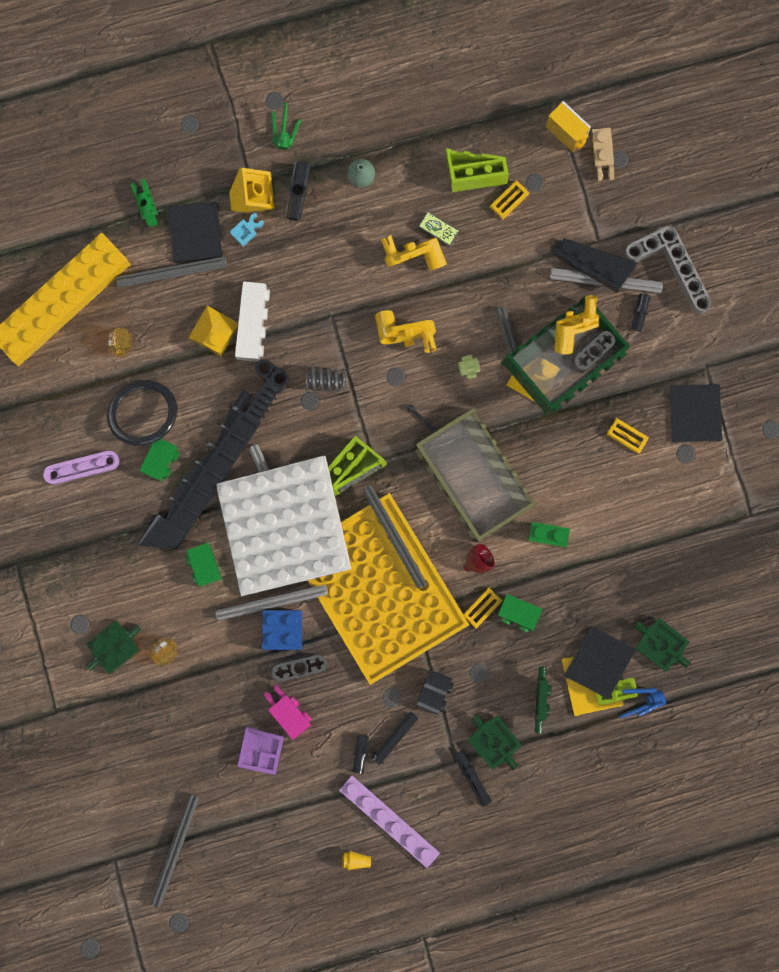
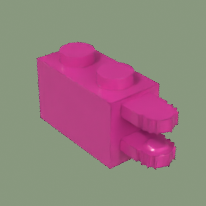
M275 684L273 688L282 698L276 703L267 691L263 695L272 705L269 709L270 713L291 739L294 740L312 725L309 722L312 718L305 710L303 712L300 711L297 707L299 702L293 695L291 697L285 695L280 687Z

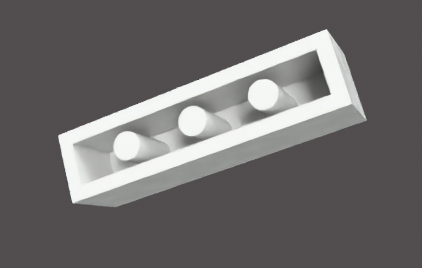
M243 282L235 352L236 360L258 362L260 357H263L264 346L261 345V341L266 335V327H263V322L268 317V308H265V303L270 298V290L267 289L266 284Z

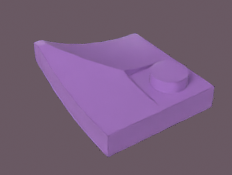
M246 726L237 767L276 775L284 735Z

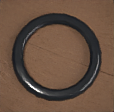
M151 380L131 382L123 386L111 399L107 409L108 427L111 433L123 443L133 446L153 444L167 435L173 427L178 411L176 398L165 385ZM151 389L157 391L165 398L168 404L167 419L163 426L151 435L144 437L130 436L123 432L117 423L116 411L118 405L125 396L135 390Z

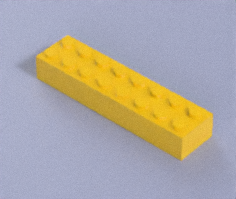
M103 233L99 234L0 324V348L17 366H20L131 264Z

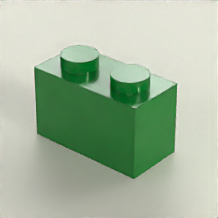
M163 439L158 440L152 444L139 471L160 482H163L164 479L167 480L171 473L169 468L172 462L175 463L179 457V448Z
M531 522L527 542L566 549L570 528Z
M210 543L186 550L188 555L185 556L188 566L193 568L194 573L191 576L195 585L198 584L199 587H204L223 580Z
M506 594L497 616L501 617L499 621L508 625L513 622L518 625V629L528 633L529 630L534 631L543 609Z

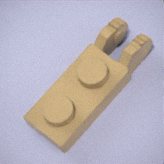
M611 128L592 129L594 167L596 168L597 180L602 181V167H608L609 180H614Z

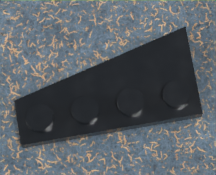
M566 238L561 241L553 254L616 293L620 291L638 265V262Z

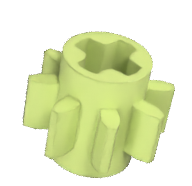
M472 355L464 356L462 362H458L461 376L466 375L467 379L475 378L477 376L476 373L480 372L479 361L477 358L472 359Z

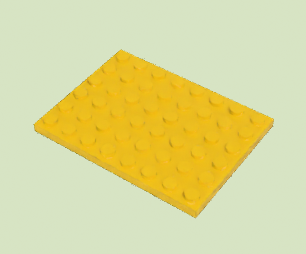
M390 493L379 500L424 577L426 586L420 589L416 587L371 505L341 522L351 570L308 580L311 587L326 585L328 594L320 596L318 599L370 685L469 626V623Z

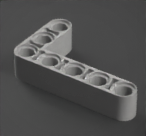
M665 227L628 245L624 252V258L635 262L663 251L691 310L695 314L701 315L710 308V297L675 228ZM663 234H670L672 236V240H665ZM646 242H653L655 244V248H648ZM635 249L638 252V256H631L629 250ZM677 250L680 253V257L675 258L671 252ZM680 267L687 268L689 274H682L680 272ZM688 284H694L697 287V291H691ZM697 301H703L705 303V308H699L697 306Z

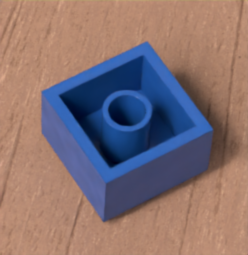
M263 611L262 650H302L303 611Z

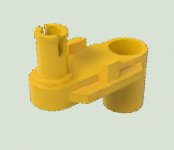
M392 235L380 239L386 252L384 260L387 268L421 254L425 258L429 271L447 264L437 237L415 245L414 242L404 244L405 250L400 252L395 247Z
M585 296L584 312L573 315L574 311H567L564 319L556 321L554 351L556 353H573L574 335L598 327L599 315L596 313L597 296Z
M381 311L375 315L381 344L387 345L404 342V345L409 347L414 345V339L422 338L426 353H430L429 345L431 352L436 351L437 348L433 337L436 333L434 321L425 320L396 326L392 311Z

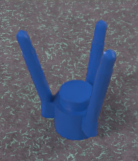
M656 687L650 689H623V693H649V695L646 696L647 704L621 714L619 717L622 719L639 712L638 716H642L665 705L666 699L663 691H657Z

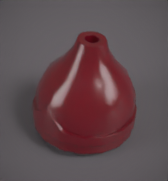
M479 543L469 550L463 569L466 572H488L495 566L493 554L485 545Z

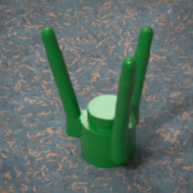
M288 102L284 103L281 132H278V135L275 111L271 112L272 143L275 148L281 150H289V146H293L295 135L301 123V119H298L289 137V133L285 132Z

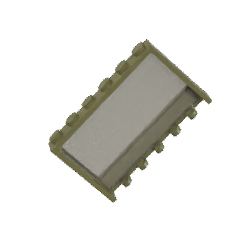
M472 408L417 443L415 453L420 460L424 459L427 463V466H425L430 476L434 475L438 480L436 482L437 487L441 492L445 491L448 498H446V501L451 508L455 507L459 514L456 516L461 524L465 523L469 528L467 531L472 541L476 539L479 542L536 506L537 503L533 502L527 493V488L521 484L516 471L510 467L506 456L497 447V442L490 436L486 430V425L477 416L475 408Z

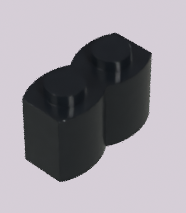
M429 670L416 706L437 715L439 711L443 712L447 703L444 700L446 693H451L454 685L451 682L452 678Z

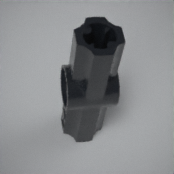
M295 162L292 181L289 186L285 218L292 221H301L304 201L307 196L311 165L306 162ZM301 188L303 190V192L300 195H295L293 193L294 189Z

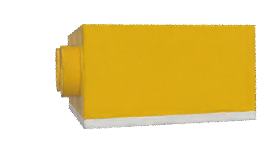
M564 101L549 115L546 123V128L572 152L576 148L580 150L585 145L591 128Z

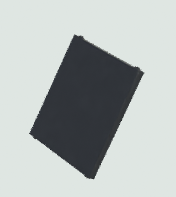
M217 202L168 207L174 263L223 257Z
M720 384L670 386L672 442L722 441Z
M591 626L564 676L609 700L636 649Z

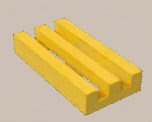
M515 180L489 208L496 215H499L501 220H504L529 195V192ZM517 186L518 189L497 208L496 206ZM522 191L523 194L502 213L501 211Z
M618 418L614 420L606 434L637 454H640L649 437ZM616 425H620L621 427L630 431L634 435L643 439V441H638L629 434L617 428ZM613 431L617 432L618 434H620V435H622L623 437L627 438L628 440H630L631 442L635 443V444L638 445L639 447L637 448V447L633 446L632 444L628 443L627 441L623 440L622 438H620L619 436L615 435V434L612 433V432H613Z
M488 588L463 615L477 629L503 600ZM488 593H489V594L491 595V597H490V598L477 610V612L470 618V617L468 616L469 613H470V612L488 595ZM495 598L497 602L475 623L473 620Z

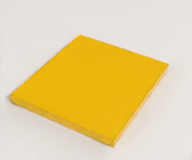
M574 657L561 659L564 673H566ZM566 678L574 716L623 706L622 700L598 705L595 692Z

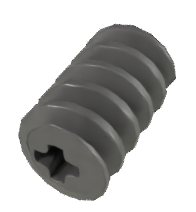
M312 366L310 372L307 370L306 390H309L312 385L314 391L317 390L318 386H320L323 392L326 386L329 392H332L334 387L337 393L340 392L341 387L344 391L345 369H342L341 373L338 374L337 368L331 373L327 367L325 373H323L322 367H319L318 372H315V368Z

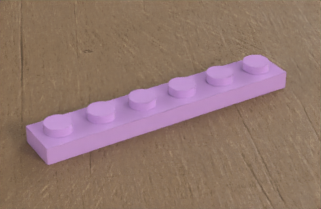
M353 775L340 788V792L426 868L440 854L437 849Z

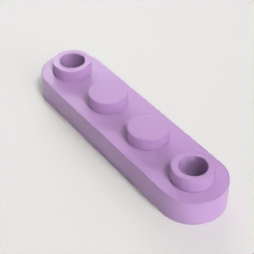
M105 451L50 465L45 468L43 477L49 484L56 485L112 471L118 467L120 460L113 451ZM113 458V463L107 464V459ZM57 472V477L53 479L51 474Z

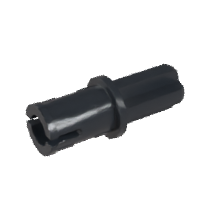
M639 294L636 309L633 310L635 313L631 326L633 331H642L645 317L648 316L647 309L651 296L648 294Z
M359 734L357 737L356 750L353 752V755H355L353 773L364 774L365 760L368 757V735Z

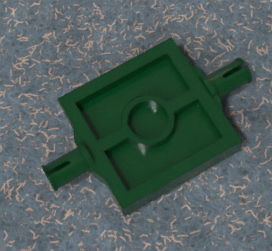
M657 618L649 628H646L639 621L636 623L637 625L634 628L643 635L635 649L660 669L667 672L671 665L676 662L680 663L685 669L690 665L691 662L682 656L685 647L690 641L660 618Z
M116 620L90 640L86 645L91 650L94 659L85 665L87 669L91 671L99 664L111 675L141 650L135 644L133 636L142 630L140 626L136 624L128 631Z
M538 666L534 733H543V722L546 720V716L550 715V705L547 704V697H551V685H548L546 679L547 667Z
M477 714L472 717L471 720L478 729L467 740L492 770L504 762L509 765L512 771L515 770V767L517 768L519 765L512 756L522 744L498 715L485 723Z

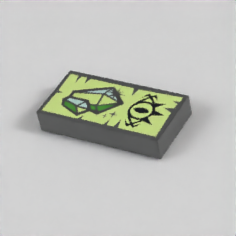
M429 211L418 226L420 230L433 238L437 237L438 241L449 248L460 230Z

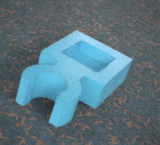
M256 213L250 216L248 223L243 219L230 231V234L242 247L257 235L254 229L261 228L264 225L263 220L259 223L254 222V219L257 217Z

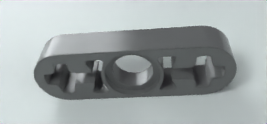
M604 331L598 335L572 360V368L578 373H584L615 344L614 335L609 331ZM606 338L608 342L601 346L600 343ZM589 348L596 349L598 355H591L589 352ZM586 358L587 361L580 366L579 362Z
M315 655L278 664L273 668L272 676L276 681L282 682L319 673L326 669L327 660L322 655ZM316 658L324 661L321 669L315 666L311 667L312 672H308L309 667L306 660H310V664L315 663ZM301 662L305 665V671L302 674H297L294 671L296 663ZM291 664V672L294 676L290 677V673L284 674V678L276 676L275 672L278 671L279 667L282 670L289 669L287 665Z

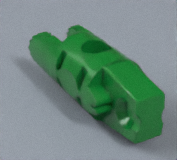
M146 178L140 179L143 193H139L138 187L134 182L130 186L142 220L146 219L147 225L152 228L158 225L155 216L158 213Z

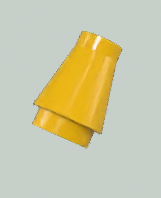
M353 851L343 852L342 868H347V870L370 868L371 856Z

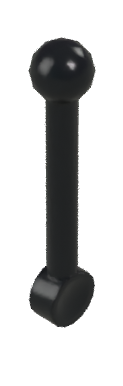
M412 404L407 406V410L413 412L430 429L432 434L438 431V428L425 420L414 409Z

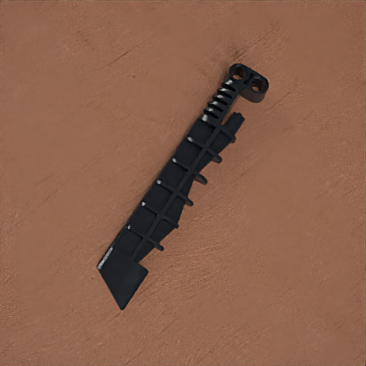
M261 359L256 363L255 370L261 378L266 380L265 384L246 412H243L253 395L244 389L235 403L229 405L230 409L224 425L220 422L217 423V425L222 427L216 445L211 444L207 440L205 441L206 444L214 449L200 462L193 459V462L197 465L184 477L180 478L181 483L175 498L170 495L168 496L173 503L167 519L156 514L138 541V546L178 549L216 492V484L222 483L260 426V419L265 418L264 413L269 412L268 407L273 406V400H277L276 395L281 394L288 385L289 377L284 370L266 359ZM268 364L270 367L269 371L261 373L259 371L260 365ZM279 374L286 377L285 382L282 384L275 382V377Z

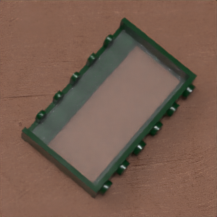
M585 296L577 304H573L567 311H574L573 315L584 312ZM597 307L596 313L599 315L598 327L574 335L573 353L559 354L554 351L556 321L564 319L566 316L565 312L562 315L560 314L551 324H547L538 334H534L525 344L517 347L512 354H508L500 362L537 403L545 416L550 412L556 413L562 407L561 403L563 401L566 403L571 401L575 397L574 393L577 390L581 393L589 386L587 382L590 380L592 382L596 381L601 376L600 372L602 370L607 372L611 369L616 359L618 362L627 355L626 351L631 347ZM602 332H611L615 337V344L584 373L576 372L572 368V360ZM605 338L600 345L603 346L608 340ZM589 348V352L591 355H598L596 349ZM584 358L579 362V365L582 366L587 359Z

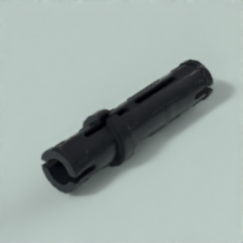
M464 750L456 753L453 758H455L461 769V775L465 776L481 807L490 804L492 799L476 774L475 766L471 765Z

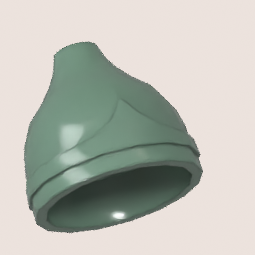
M365 159L354 160L347 169L349 182L358 188L369 186L375 178L374 166Z

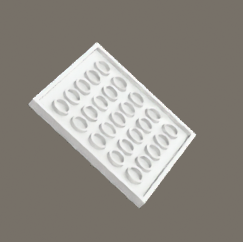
M326 456L216 484L241 596L351 570Z

